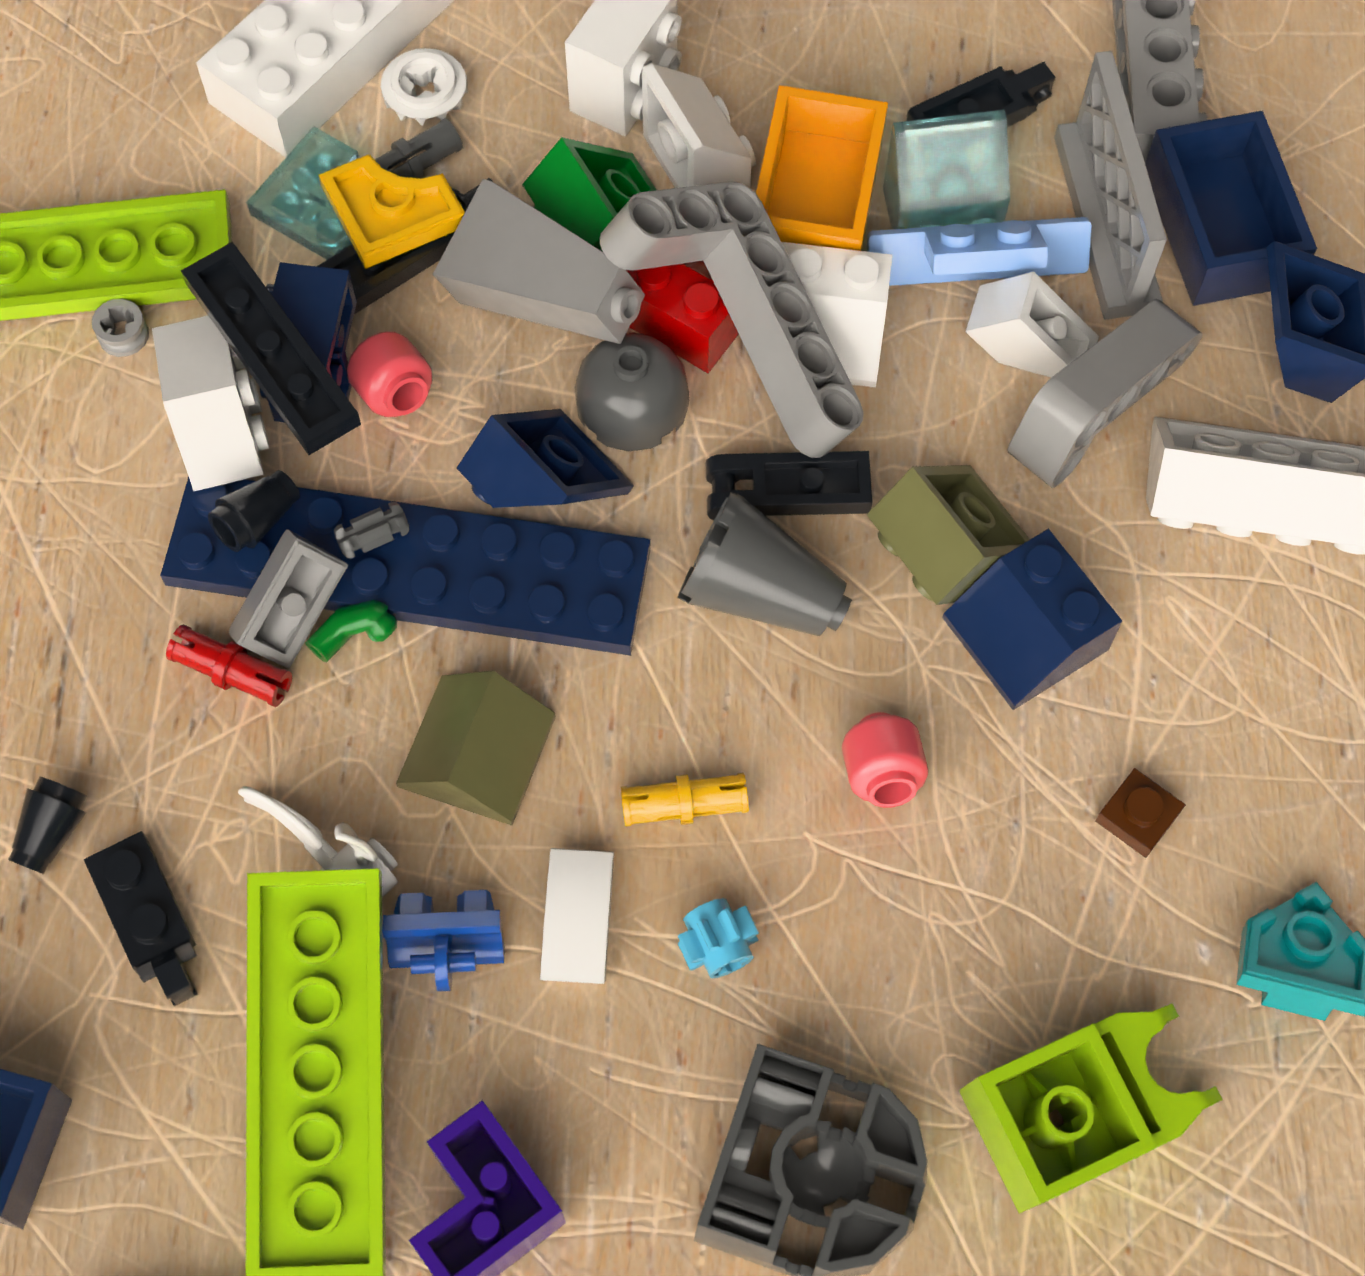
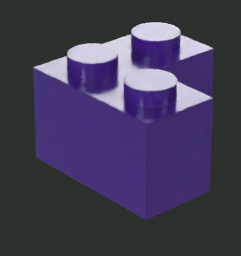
M483 1100L426 1141L437 1161L464 1197V1199L409 1239L433 1276H498L566 1224L561 1208Z

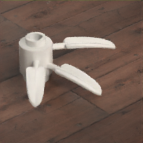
M243 786L239 789L238 793L244 797L245 802L270 813L284 824L321 865V870L379 868L382 871V898L398 883L396 877L391 872L398 863L375 839L371 838L366 842L358 838L357 834L348 824L340 823L335 826V839L344 841L347 844L337 852L323 839L321 831L294 809L252 787Z

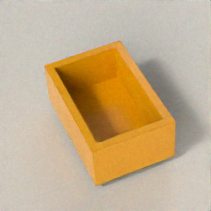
M779 85L756 194L761 200L781 242L862 251L883 143L888 102Z

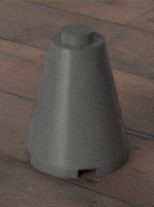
M733 491L725 499L699 548L700 552L693 565L695 568L690 567L677 596L678 599L690 605L815 636H821L827 627L836 631L841 625L852 601L851 598L843 595L847 585L844 580L744 497Z

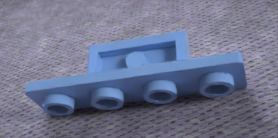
M1087 217L874 230L867 234V252L893 255L889 286L1001 279L1035 272L1038 276L1085 273L1089 269L1092 225Z

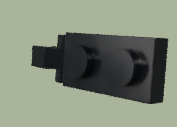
M1045 62L1018 74H1015L1013 70L1004 71L1002 66L911 107L907 112L906 122L931 159L936 161L1026 119L1037 110L1036 107L1039 103L1052 96L1051 90L1055 76Z
M140 831L83 859L128 960L135 972L139 974L141 980L145 983L157 977L166 998H170L174 1007L198 995L184 966V962L197 956L193 948L196 946V943L144 833Z

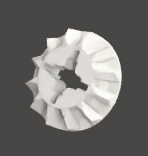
M431 48L414 49L397 56L388 64L381 78V91L386 108H392L401 121L409 117L415 118L421 126H423L426 119L437 117L442 120L446 118L450 110H461L462 98L468 92L466 74L462 65L450 54ZM429 82H433L434 93L425 90L420 96H416L415 85L425 87Z

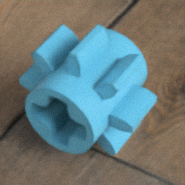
M720 898L696 907L683 918L688 931L678 935L680 940L678 945L690 971L704 965L710 978H719L739 970L754 958L749 945L758 941L756 935L759 934V931L747 906L732 912L727 900Z

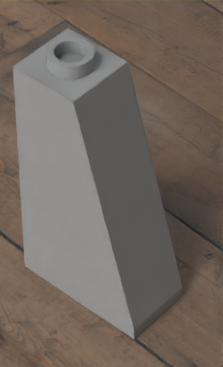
M482 179L433 272L434 277L459 304L621 344L630 324L637 318L641 302L645 296L626 270L615 266L602 251L499 185Z

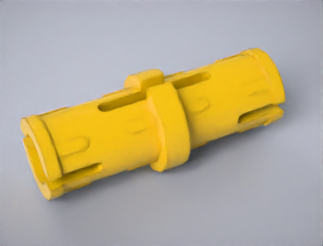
M744 772L737 773V775L689 780L688 774L676 775L675 782L620 787L625 827L631 826V824L680 819L681 825L693 824V817L749 812L747 787H744L746 785Z

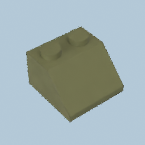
M970 465L912 466L867 514L879 530L878 538L882 545L889 552L900 557L913 574L912 581L916 589L924 597L934 601L936 605L955 603L999 558L1030 540Z

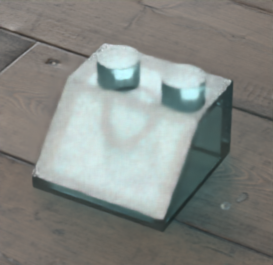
M1005 110L893 123L883 185L891 229L1005 221L1010 202L1007 118Z

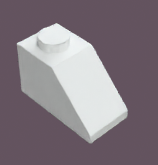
M1035 272L980 285L965 331L998 363L1051 378L1095 345L1099 338Z

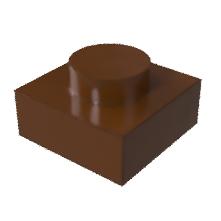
M1134 768L1101 810L1095 822L1147 858L1186 804Z

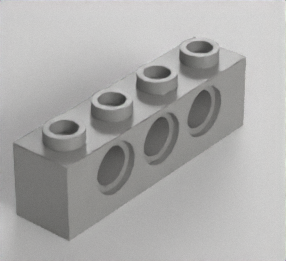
M1112 0L1117 69L1144 162H1146L1157 129L1207 121V114L1199 113L1198 102L1201 100L1204 76L1203 70L1195 68L1194 62L1200 41L1199 26L1191 25L1190 17L1194 11L1195 0Z

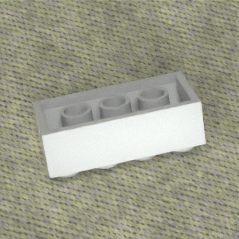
M1154 417L1146 501L1151 516L1158 517L1160 523L1174 528L1186 529L1193 527V523L1215 525L1218 531L1236 537H1249L1252 535V531L1275 534L1276 539L1291 545L1307 546L1311 544V540L1332 542L1337 549L1344 552L1365 554V447Z

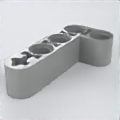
M1159 299L1151 301L1047 381L1029 405L1008 446V453L1051 488L1057 487L1079 464L1095 435L1175 372L1195 350L1203 333Z

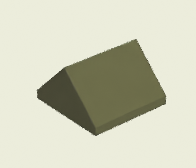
M495 671L442 675L398 777L397 787L512 826L555 720V712Z

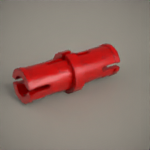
M183 624L173 633L182 639L181 644L172 639L168 643L166 649L168 660L181 663L210 676L212 683L224 690L232 686L266 701L273 707H277L285 698L284 695L277 693L278 689L280 688L286 692L290 689L292 672L286 669L282 670L248 655L247 649L236 644L234 641L226 645Z

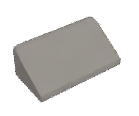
M288 529L285 530L230 626V636L236 644L289 669L348 564Z

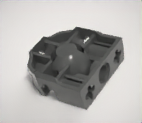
M757 1044L697 1224L695 1242L789 1276H858L870 1273L913 1231L918 1206L927 1183V1157L918 1119L887 1087L875 1083L870 1085L861 1081L855 1083L845 1079L846 1076L835 1073L834 1069ZM828 1090L865 1102L856 1133L845 1126L842 1131L830 1127L831 1122L818 1120ZM760 1124L782 1131L772 1148L769 1168L770 1181L745 1173ZM817 1136L818 1151L809 1153L800 1160L792 1147L802 1139ZM875 1176L912 1188L904 1215L867 1203L870 1198L868 1197L870 1186L874 1184ZM840 1198L849 1203L844 1207L833 1209L831 1216L826 1217L824 1212L825 1206L834 1204ZM788 1214L806 1224L826 1228L814 1268L803 1264L800 1266L789 1262L786 1258L775 1255Z

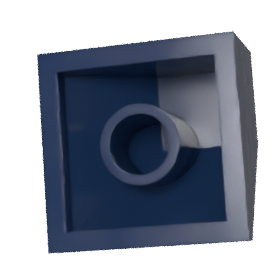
M561 409L491 415L457 466L458 471L470 482L473 493L493 508L569 504L627 495L634 487L624 474Z

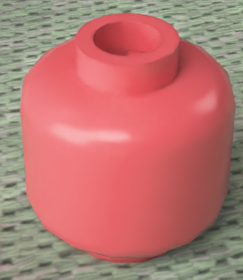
M380 332L365 339L351 354L347 366L349 383L371 411L383 417H399L416 411L426 400L433 381L432 369L425 358L407 337L396 332Z
M884 712L872 713L855 724L844 737L842 752L848 780L853 793L861 799L882 808L896 807L909 802L925 784L929 770L919 730L909 719Z

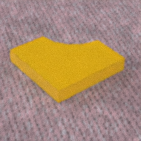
M370 154L318 175L321 187L365 269L455 232L465 213L444 174L426 178L398 176L382 168Z

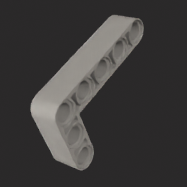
M724 182L647 191L633 195L600 235L601 249L607 259L619 268L632 271L704 261L789 439L796 449L811 458H821L828 454L860 426L863 421V409L757 194L742 183Z

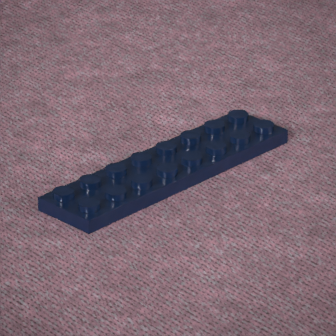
M188 476L160 575L165 586L247 598L285 530L288 529L348 564L324 610L336 611L340 607L378 600L388 606L386 611L392 614L397 621L631 656L651 550L650 539L397 502L408 520L409 532L407 535L401 536L400 532L392 534L393 541L365 553L360 548L353 551L355 554L354 558H346L337 544L334 528L342 524L344 529L350 527L351 523L349 520L379 507L382 512L390 509L388 503L395 501L297 487L300 499L292 504L291 508L271 528L256 547H244L239 552H234L217 537L209 523L208 513L216 508L215 502L217 499L256 481L244 479L193 491Z

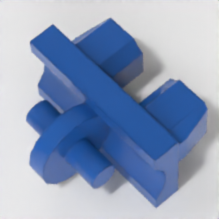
M488 890L464 891L457 896V912L434 913L432 897L427 896L423 892L401 893L398 896L393 915H383L382 932L387 944L389 968H410L411 974L435 973L437 992L451 991L452 972L476 971V964L504 963V940L500 910H494L491 893Z

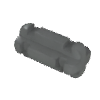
M397 502L388 503L390 509L382 512L379 507L349 520L351 523L350 527L344 529L342 524L334 528L335 539L346 558H354L355 554L353 551L360 548L365 553L393 541L392 534L400 532L401 536L407 535L409 532L408 520Z

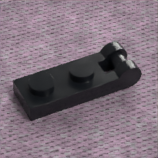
M869 451L829 452L821 458H811L801 452L719 454L711 456L705 462L706 480L712 484V493L707 497V515L711 520L715 519L731 491L744 497L765 516L868 514L872 509ZM739 480H752L753 490H735V483Z

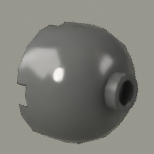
M635 332L626 333L621 344L604 340L597 344L582 360L575 384L578 418L585 427L586 424L588 429L597 435V440L605 446L628 452L651 449L662 443V437L670 434L675 427L677 431L684 423L689 406V389L684 365L673 349L656 338Z

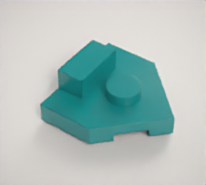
M1315 882L1298 891L1292 899L1272 910L1267 908L1247 920L1241 934L1236 985L1262 991L1261 1005L1323 1021L1326 1020L1332 1009L1365 1017V938L1359 931L1352 932L1331 908L1332 899Z

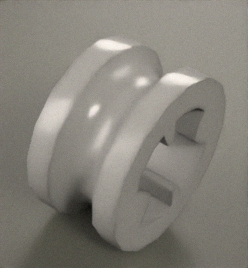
M112 299L96 309L92 317V328L102 349L109 355L117 357L130 356L140 351L148 340V326L139 307L132 301ZM120 321H126V332L115 335V324Z

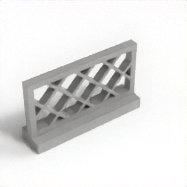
M1097 52L1094 56L1077 121L1075 123L1059 124L1054 139L1075 216L1087 217L1092 225L1089 267L1104 320L1133 316L1155 299L1163 301L1155 271L1167 238L1113 52Z

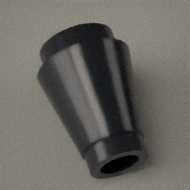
M277 470L270 476H266L217 499L215 502L216 508L208 513V520L217 537L232 551L239 552L244 547L255 548L291 508L292 504L300 499V493L292 479L283 471Z
M40 776L34 789L27 788L12 845L13 850L8 860L44 874L48 864L53 861L86 814L81 808L87 796L65 785Z

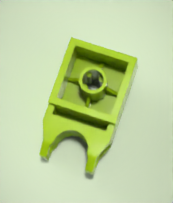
M1173 1003L1153 1012L1116 1013L985 1073L959 1090L1018 1213L1041 1205L1182 1136L1203 1109L1223 1100L1216 1086L1204 1092L1191 1091L1180 1094L1164 1089L1150 1075L1146 1064L1147 1046L1152 1037L1160 1032L1166 1024L1179 1017ZM1056 1109L1062 1115L1064 1121L1057 1128L1051 1123L1048 1113Z

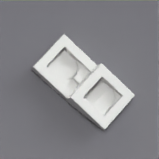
M551 848L540 980L605 983L612 899L613 851Z

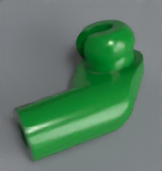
M378 600L340 607L317 629L305 644L314 655L327 663L353 635L365 631L372 641L382 642L386 640L397 628V619L386 611L388 606Z

